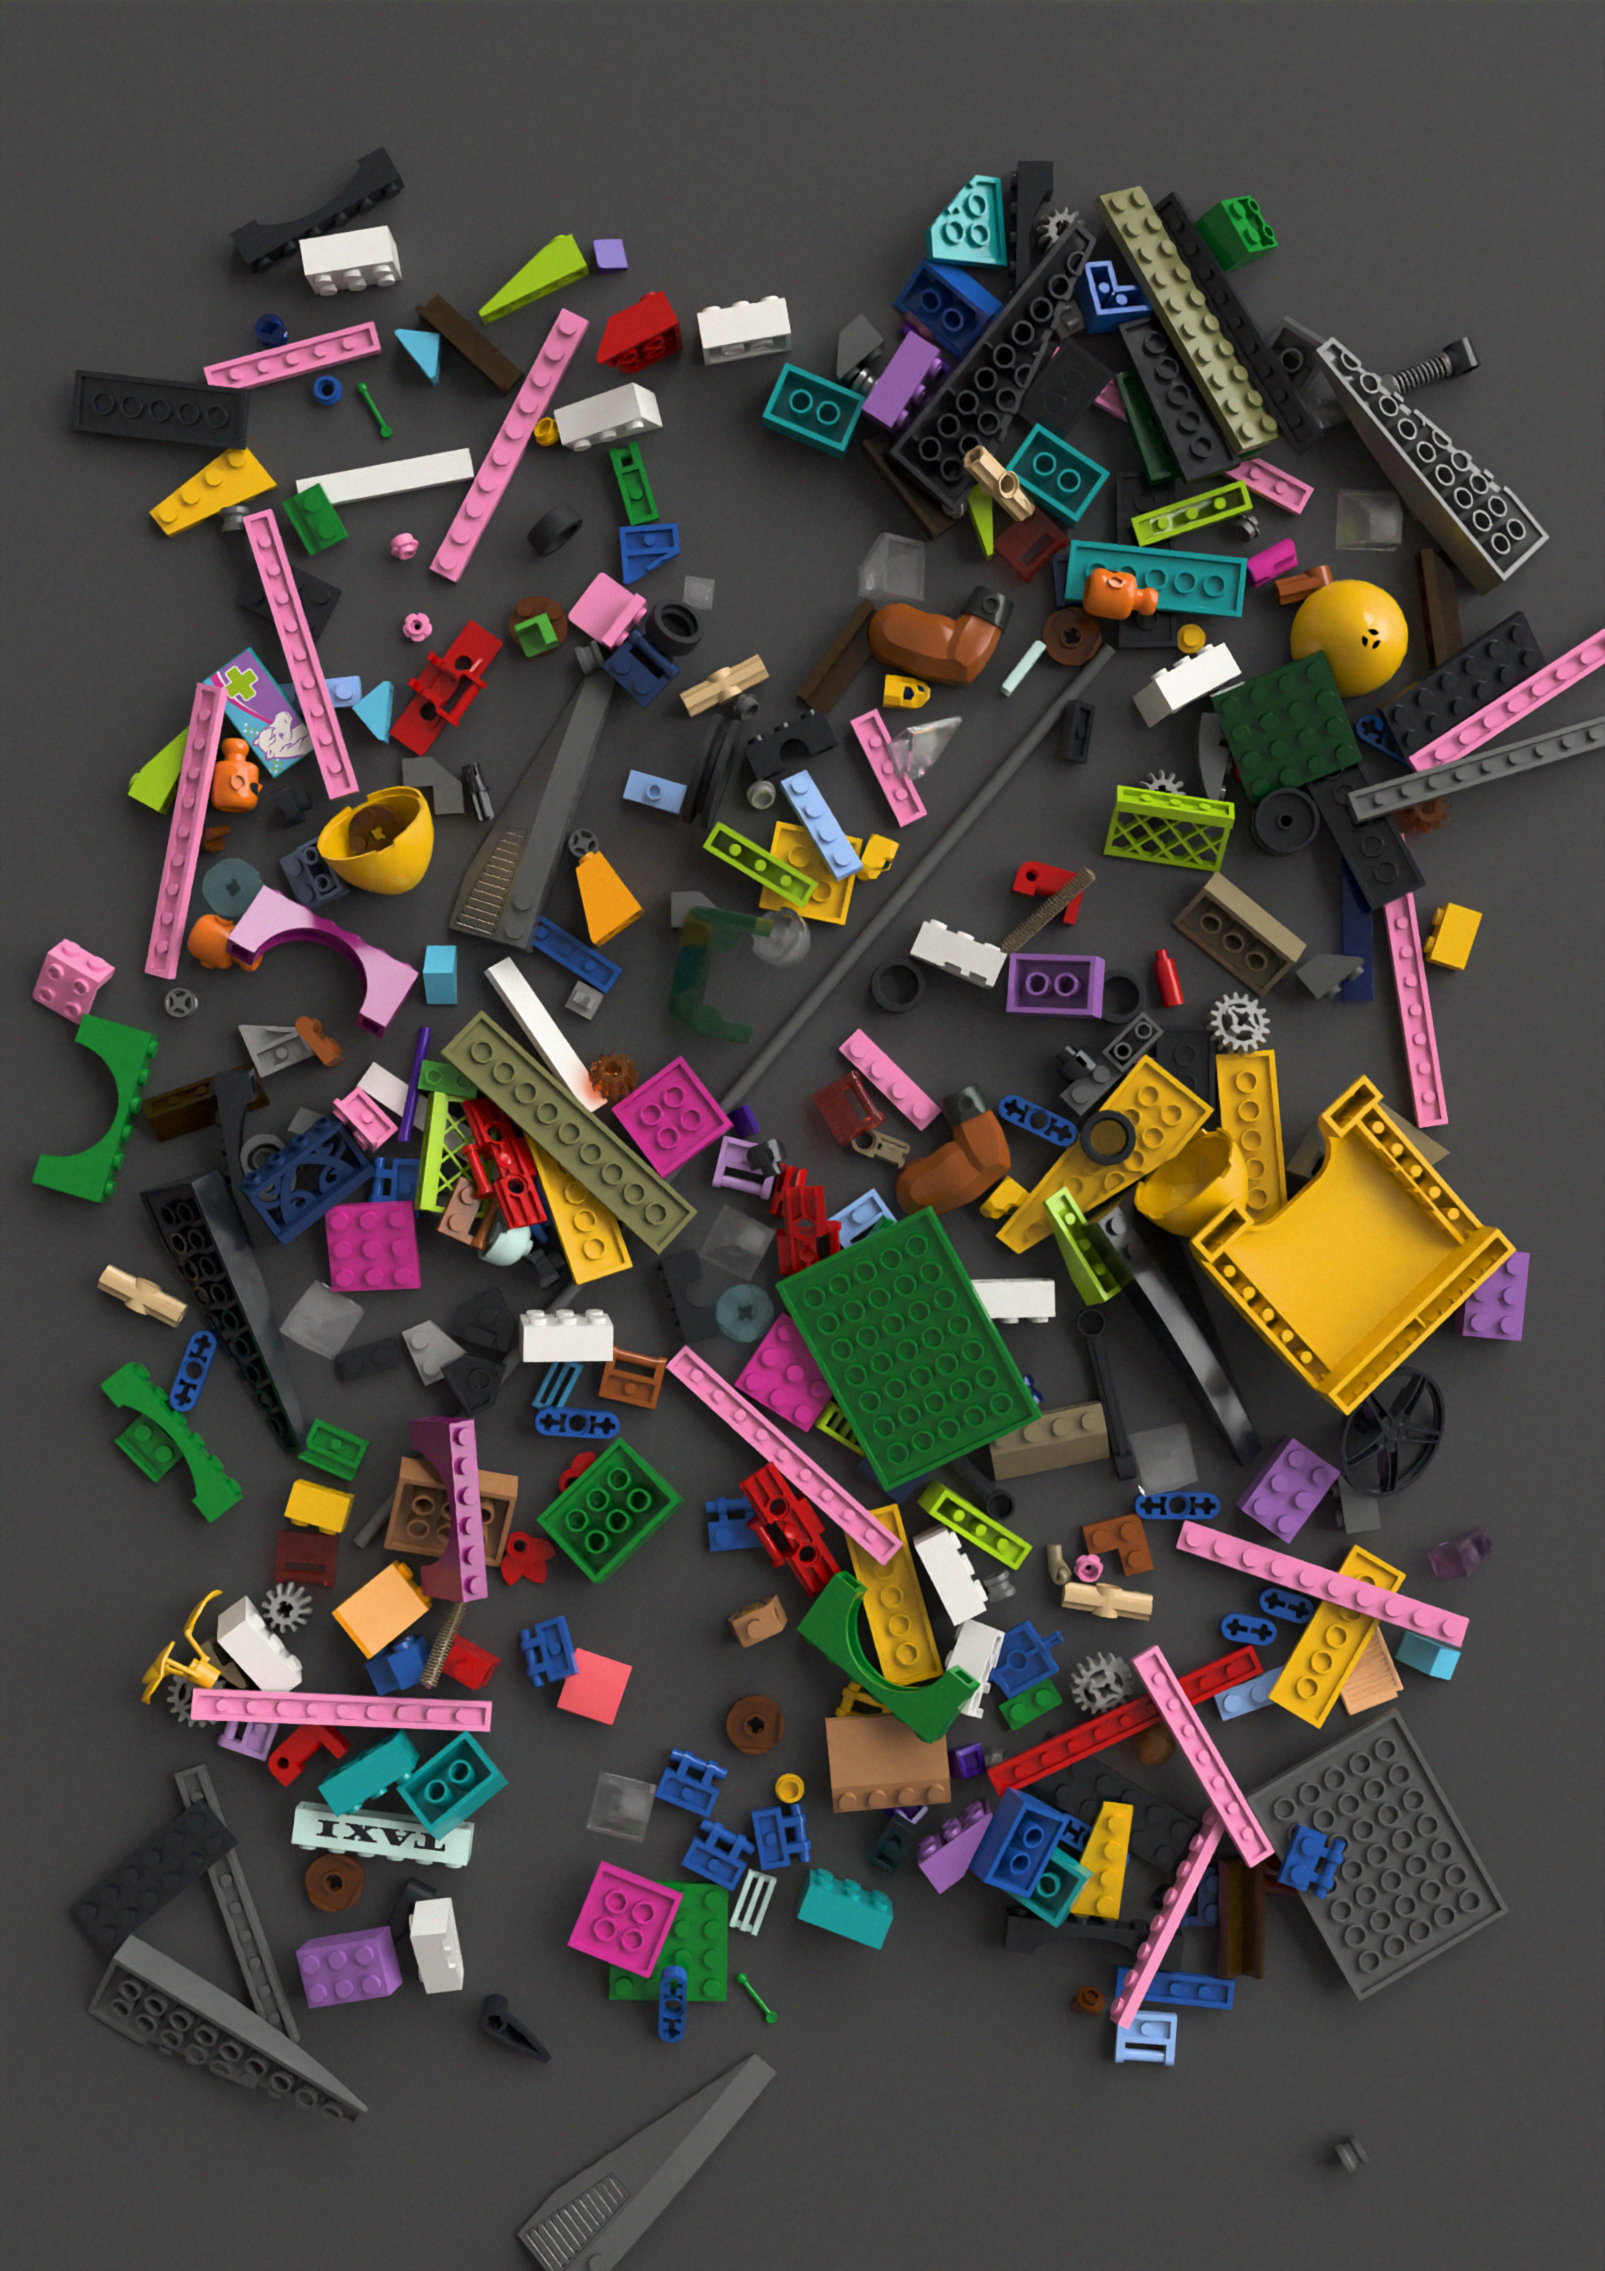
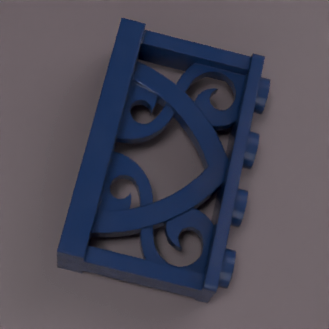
M328 1113L318 1118L314 1125L303 1134L295 1136L290 1144L280 1152L272 1154L267 1159V1162L256 1171L248 1173L237 1187L266 1225L270 1234L285 1246L377 1172L372 1164L368 1162L343 1122L332 1113ZM336 1134L339 1140L338 1146L334 1153L330 1155L333 1149L332 1141L329 1140L327 1146L324 1147L321 1144ZM346 1148L354 1158L349 1163L340 1159ZM323 1164L317 1176L318 1187L311 1193L302 1189L290 1191L293 1176L298 1165ZM327 1173H329L330 1175L334 1174L325 1181ZM270 1184H273L271 1190L265 1192L270 1196L277 1195V1198L272 1201L260 1200L259 1193ZM296 1197H303V1199H302L300 1202H298L297 1204H296V1202H297L296 1199L290 1201L291 1199L296 1198ZM278 1206L280 1217L274 1221L266 1209Z

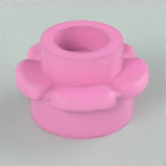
M409 533L398 535L390 542L392 547L391 554L399 557L401 560L409 559L416 554L418 541L414 540Z
M413 613L406 617L403 632L412 641L421 642L431 634L432 625L429 624V618L425 614L419 613L416 615ZM417 624L420 625V629L418 630L415 629V625Z
M1093 1554L1080 1556L1076 1560V1566L1074 1567L1075 1574L1084 1582L1096 1581L1103 1570L1100 1558Z

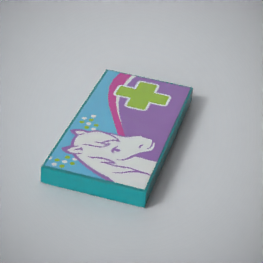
M251 647L202 681L203 684L228 689L224 713L273 778L279 776L314 750L306 721Z

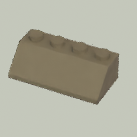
M1215 871L1172 922V924L1261 997L1297 962L1307 946L1218 871Z
M1093 1400L1041 1411V1419L988 1443L995 1481L1109 1458L1108 1434L1101 1402Z

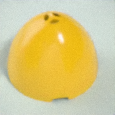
M1360 580L1333 581L1308 596L1299 608L1292 623L1290 636L1291 655L1294 660L1323 650L1340 697L1363 696L1380 688L1399 669L1407 650V623L1402 610L1394 598L1383 589ZM1375 629L1378 634L1372 635L1368 630ZM1362 636L1367 639L1365 646L1362 643ZM1379 640L1378 646L1372 649L1374 642Z
M396 786L366 795L368 801L354 809H351L349 806L345 807L324 827L317 843V848L324 861L346 882L363 890L382 895H398L413 889L425 875L433 851L434 828L426 799L416 788ZM376 803L386 804L396 809L401 814V819L405 827L407 826V829L393 839L394 843L382 851L377 852L374 850L362 855H358L351 850L348 829L351 819L358 811ZM377 827L375 830H372L375 839H385V835L381 833L382 828Z
M1217 1128V1131L1207 1132L1204 1129L1197 1130L1177 1156L1151 1171L1144 1182L1139 1181L1134 1197V1204L1139 1212L1171 1234L1193 1238L1232 1199H1235L1245 1210L1248 1198L1247 1167L1238 1145L1228 1131L1222 1128Z

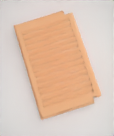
M1379 1625L1340 1692L1348 1716L1398 1697L1396 1691L1404 1689Z

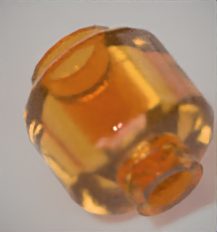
M1160 1721L1142 1730L1135 1740V1747L1138 1751L1137 1756L1147 1765L1166 1764L1178 1747L1164 1721Z

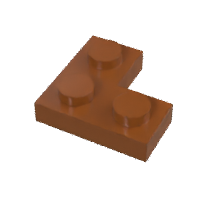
M1136 1511L1081 1526L1089 1555L1118 1549L1125 1576L1154 1569L1141 1518Z

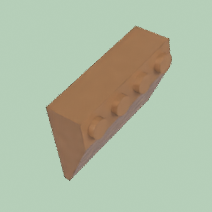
M402 1457L384 1548L441 1558L447 1547L451 1529L450 1504L444 1482L431 1461ZM478 1470L485 1565L500 1567L517 1499L518 1476Z
M891 1712L825 1718L834 1813L951 1803L946 1733L942 1739L933 1744L923 1742L916 1737L914 1730L909 1725L896 1720Z

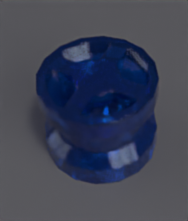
M265 314L258 319L255 330L264 346L273 349L284 346L287 343L289 332L281 318L274 314Z

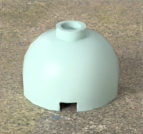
M499 1209L487 1238V1248L485 1252H478L479 1258L494 1265L509 1266L517 1262L521 1256L526 1257L533 1245V1241L530 1240V1226L509 1230L502 1211Z

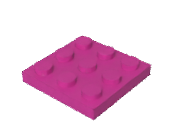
M681 1055L612 1108L617 1118L663 1179H666L734 1126Z
M414 1200L343 1203L335 1205L325 1213L332 1292L420 1288L421 1276Z
M783 1311L780 1312L734 1382V1386L805 1432L809 1431L833 1395L793 1318Z
M601 1860L567 1946L649 1979L682 1900L683 1893Z

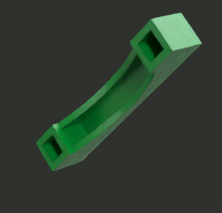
M135 1361L127 1363L100 1385L117 1408L128 1406L145 1414L171 1436L186 1458L193 1475L196 1497L192 1501L206 1519L212 1523L244 1498L240 1493L242 1491L241 1486L234 1478L226 1476L222 1471L224 1468L222 1462L215 1455L212 1454L210 1456L204 1448L205 1442L197 1432L192 1433L186 1426L187 1419L185 1416L170 1406L167 1402L169 1397L166 1392L159 1386L155 1387L149 1380L151 1376L149 1371L141 1363L137 1364Z

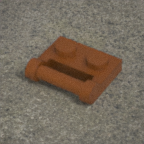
M306 1016L296 1020V1030L326 1066L336 1067L345 1060L340 1054L343 1049L337 1041L323 1034V1024L320 1020L311 1019Z
M460 1176L455 1182L435 1231L471 1248L485 1252L488 1245L486 1240L500 1206L496 1197L486 1198L490 1203L475 1237L468 1235L482 1199H479L477 1196L478 1187L476 1183Z
M613 1344V1361H606L598 1396L656 1409L668 1357L659 1356V1358L622 1350L619 1349L620 1346ZM616 1360L655 1369L654 1378L615 1369Z

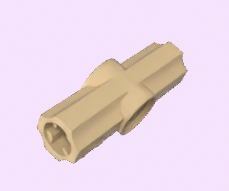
M976 446L967 452L963 459L964 467L980 483V489L985 496L993 497L1015 521H1023L1032 515L1036 508L1034 500L1019 485L1016 473L1006 471L983 446Z
M757 654L732 668L725 667L714 672L706 678V681L681 693L680 697L692 718L718 704L721 706L735 700L743 694V691L769 679V675Z
M108 1265L102 1273L97 1286L112 1296L125 1301L124 1304L130 1309L144 1315L150 1314L174 1328L178 1327L183 1320L189 1306L176 1297L161 1291L162 1288L157 1284L141 1277L136 1278L113 1265Z
M1069 1581L1068 1584L1063 1586L1061 1606L1091 1611L1092 1614L1101 1617L1117 1618L1122 1616L1149 1621L1152 1612L1153 1596L1147 1593L1122 1590L1121 1587L1111 1584L1097 1583L1096 1585Z

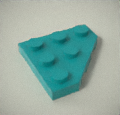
M975 175L968 180L925 231L927 261L1002 269L1007 266L1001 178Z

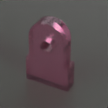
M910 311L906 313L902 323H907L924 340L931 344L935 339V335Z

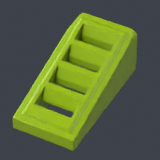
M829 1400L813 1424L865 1457L866 1455L861 1445L857 1446L855 1444L857 1438L854 1432L849 1439L845 1438L851 1429L847 1420L838 1433L835 1431L845 1415L839 1405ZM836 1411V1415L834 1416L830 1424L827 1426L828 1421Z

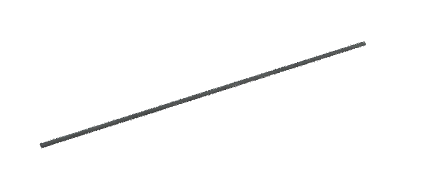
M1104 643L722 1098L718 1105L726 1115L731 1112L1066 712L1068 700H1076L1114 655L1115 651L1111 646ZM688 1162L663 1180L670 1184ZM619 1221L618 1225L624 1239L630 1230ZM572 1277L546 1308L544 1314H556L557 1310L565 1309L586 1283L575 1286ZM519 1342L501 1362L506 1364L507 1367L500 1386L522 1361ZM463 1409L455 1417L467 1419ZM425 1455L420 1459L430 1461ZM395 1490L354 1537V1542L361 1548H365L389 1520Z

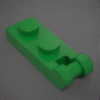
M637 441L628 443V447L617 449V447L608 449L631 526H641L659 521V515ZM633 459L634 464L626 467L622 466L621 461Z

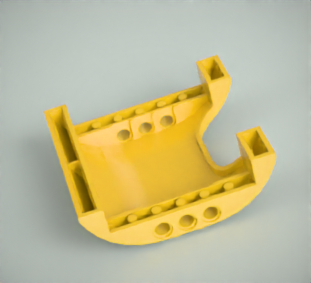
M1364 1074L1357 1078L1319 1115L1318 1125L1325 1142V1158L1322 1167L1290 1201L1266 1222L1252 1225L1255 1221L1235 1199H1232L1189 1241L1190 1250L1205 1274L1256 1333L1308 1386L1346 1416L1516 1251L1515 1247L1498 1228L1485 1226L1480 1223L1377 1103L1384 1096Z

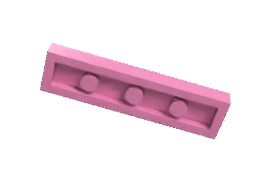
M877 708L850 721L853 731L900 828L927 816L921 799Z
M859 1028L838 1049L920 1131L942 1111Z

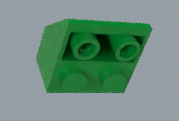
M1250 195L1220 201L1195 221L1225 273L1239 270L1279 246L1275 240L1273 229L1266 224L1260 214L1258 203Z

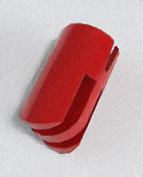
M780 1163L783 1172L777 1174L769 1214L784 1218L782 1187L805 1186L808 1169L801 1168L799 1170L796 1166H789L788 1168L786 1164Z

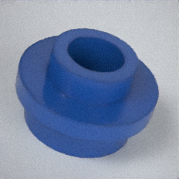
M322 376L315 381L313 395L320 404L331 406L336 404L342 397V386L335 377ZM327 387L333 388V393L329 396L323 395V391Z

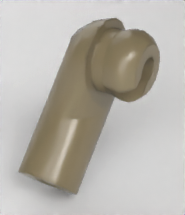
M1061 1544L1046 1545L1049 1573L1053 1582L1057 1585L1068 1584L1071 1579V1570L1062 1558Z

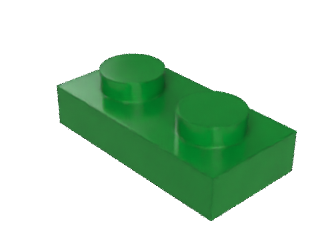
M1050 1677L1009 1700L1007 1698L998 1703V1707L1012 1731H1015L1063 1703V1700Z

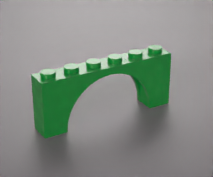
M83 1013L75 1042L83 1044L96 1052L112 1071L118 1089L117 1114L108 1133L90 1149L65 1157L40 1154L32 1183L98 1203H105L108 1198L111 1199L116 1189V1182H114L117 1170H121L125 1160V1154L122 1153L125 1142L128 1143L133 1134L134 1127L131 1126L134 1114L137 1115L141 1108L142 1098L139 1097L142 1086L145 1087L150 1079L151 1070L148 1069L151 1058L154 1059L159 1049L158 1035Z
M846 1570L834 1574L797 1630L803 1634V1639L808 1644L817 1646L824 1652L825 1658L830 1663L839 1665L845 1670L847 1677L852 1682L866 1688L874 1701L888 1707L896 1720L909 1725L914 1730L917 1738L930 1744L939 1741L978 1689L980 1683L959 1665L948 1669L935 1683L923 1687L898 1685L881 1676L866 1659L857 1633L858 1611L868 1588Z

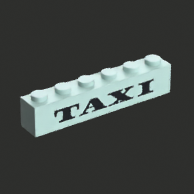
M301 1801L295 1810L291 1843L299 1844L300 1848L306 1850L324 1847L328 1848V1851L332 1853H345L347 1850L355 1851L357 1855L362 1857H374L375 1854L387 1855L386 1858L393 1861H402L404 1858L416 1859V1863L424 1865L432 1864L434 1861L445 1863L444 1865L449 1868H461L462 1865L467 1866L470 1860L475 1823L461 1822L444 1838L438 1841L428 1833L415 1815L359 1809L349 1816L343 1813L336 1817L329 1804Z

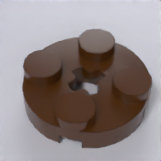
M532 596L517 603L510 616L509 630L514 642L521 650H523V647L513 626L544 613L547 614L559 644L562 646L565 642L569 629L568 619L562 607L554 600L544 596ZM559 646L535 656H547L558 649Z
M1068 607L1053 613L1046 621L1042 631V643L1046 645L1044 652L1047 653L1053 662L1064 667H1080L1088 662L1096 654L1101 643V632L1095 617L1079 607ZM1071 630H1075L1079 642H1072L1071 645L1067 644L1066 638L1063 636L1064 632L1070 633Z
M381 803L371 804L362 808L353 816L349 824L348 835L351 850L358 855H362L374 850L379 852L394 843L393 839L407 829V826L405 827L401 819V814L393 807ZM377 827L382 828L381 833L385 835V839H375L372 830H375Z
M749 1694L737 1699L728 1712L726 1722L727 1734L737 1748L744 1753L759 1755L770 1751L782 1739L785 1730V1718L777 1701L762 1694ZM753 1717H759V1721L764 1722V1726H760L756 1732L752 1731V1726L747 1725V1722L753 1720Z
M327 1851L317 1857L305 1876V1886L307 1885L308 1896L311 1902L319 1909L327 1912H337L338 1910L352 1907L364 1890V1867L360 1865L354 1856L346 1852L332 1853ZM328 1876H340V1881L343 1882V1885H337L335 1888H332Z

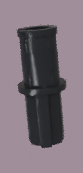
M474 763V766L472 764L465 765L461 769L469 790L467 797H471L478 822L490 821L494 818L488 796L490 789L485 786L480 763Z

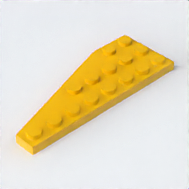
M1145 1054L1099 1110L1117 1111L1129 1118L1135 1127L1136 1133L1135 1148L1130 1156L1116 1165L1105 1166L1097 1164L1086 1156L1081 1147L1079 1134L1076 1144L1067 1148L997 1233L996 1237L1017 1254L1022 1253L1053 1233L1042 1204L1045 1199L1066 1186L1080 1211L1084 1214L1177 1156L1214 1109ZM1107 1120L1095 1125L1090 1139L1093 1148L1098 1153L1109 1156L1121 1151L1125 1145L1126 1136L1121 1125Z

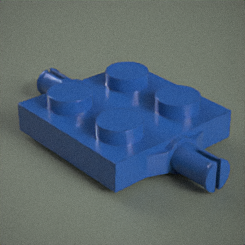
M1029 1619L1005 1631L996 1667L991 1669L986 1683L994 1681L1002 1688L1009 1700L1059 1671V1667L1051 1656L1050 1648L1064 1641L1062 1635L1057 1630L1043 1639L1036 1632Z

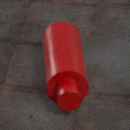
M1166 948L1154 951L1157 962L1153 963L1163 1007L1169 1008L1184 1004L1174 959H1168Z

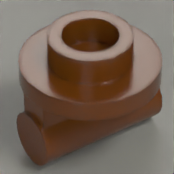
M223 824L203 829L200 846L210 853L222 852L225 848L224 838L231 833L230 826Z
M1083 1986L1078 1990L1076 1996L1073 1997L1071 2009L1100 2017L1105 2005L1104 1996L1095 1987Z

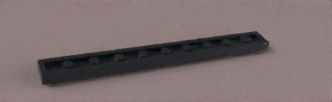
M1172 191L1155 205L1153 209L1162 221V225L1170 240L1175 244L1181 261L1190 270L1194 285L1197 290L1203 293L1206 305L1212 315L1218 319L1221 330L1232 344L1235 353L1298 455H1302L1325 438V435L1179 195Z

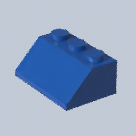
M926 256L920 261L894 302V305L958 358L1002 303L956 264L929 262Z
M1007 1787L969 1864V1868L984 1883L1030 1899L1070 1819L1033 1796Z

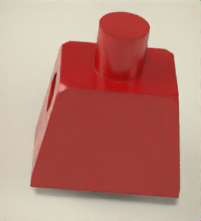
M453 1633L456 1635L454 1637L455 1640H452L453 1643H450L452 1647L448 1646L451 1650H448L450 1653H446L448 1657L444 1656L447 1660H444L446 1663H442L444 1667L440 1666L443 1668L440 1671L473 1690L487 1686L501 1659L462 1636Z

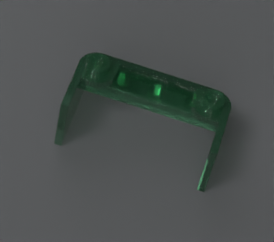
M705 906L690 908L685 915L668 1005L670 1014L701 1035L749 1045L754 1026L725 1021L718 1009L703 1005L713 950L721 952L733 950L739 942L741 932L770 938L774 920Z

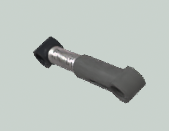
M1466 337L1445 347L1440 355L1427 359V361H1422V363H1417L1412 368L1408 367L1398 371V373H1393V375L1389 373L1380 375L1379 377L1382 379L1380 384L1391 394L1395 391L1398 394H1405L1406 391L1410 392V389L1415 390V386L1419 388L1420 384L1424 386L1425 383L1429 384L1430 381L1434 382V379L1439 380V377L1443 378L1445 375H1451L1453 378L1463 376L1480 367L1481 363L1471 338ZM1335 394L1322 400L1316 399L1306 403L1323 433L1335 425L1350 420Z

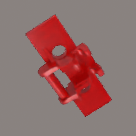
M470 620L442 659L430 651L426 657L429 661L427 667L417 680L411 677L407 683L417 694L392 727L389 734L423 757L446 724L449 722L457 728L460 724L458 720L481 689L485 690L487 684L480 677L501 650L504 643ZM461 657H467L471 660L472 667L469 670H457V660ZM464 679H468L471 681L470 685L449 714L446 713L443 708L455 694ZM428 704L436 707L435 712L437 715L433 720H425L421 715L423 707Z
M487 1097L463 1101L462 1107L476 1143L463 1147L461 1153L468 1160L478 1187L476 1192L478 1198H497L509 1230L546 1222L547 1217L533 1183L537 1178L538 1171L525 1137L516 1138L509 1118ZM495 1129L499 1131L502 1140H492L488 1135V1130ZM478 1155H483L486 1161L494 1160L499 1176L491 1186L488 1183ZM519 1184L522 1192L515 1194L509 1188Z
M824 1186L782 1187L785 1229L779 1228L776 1231L780 1274H789L790 1276L820 1261L821 1258L818 1257L817 1238L822 1237V1235L828 1236L829 1256L840 1251L839 1231L842 1229L840 1221L826 1220ZM801 1220H809L814 1226L798 1227V1223Z
M773 1461L738 1484L756 1513L746 1525L750 1531H754L767 1551L773 1568L780 1567L787 1562L809 1598L823 1590L834 1574L842 1572L819 1534L826 1530L822 1521L816 1515L803 1492H798L794 1496ZM775 1499H782L783 1504H779L770 1511L771 1502ZM773 1522L777 1524L786 1538L784 1541L787 1546L783 1550H779L765 1525L772 1524ZM805 1546H811L813 1548L812 1557L807 1561H801L799 1558L800 1550Z

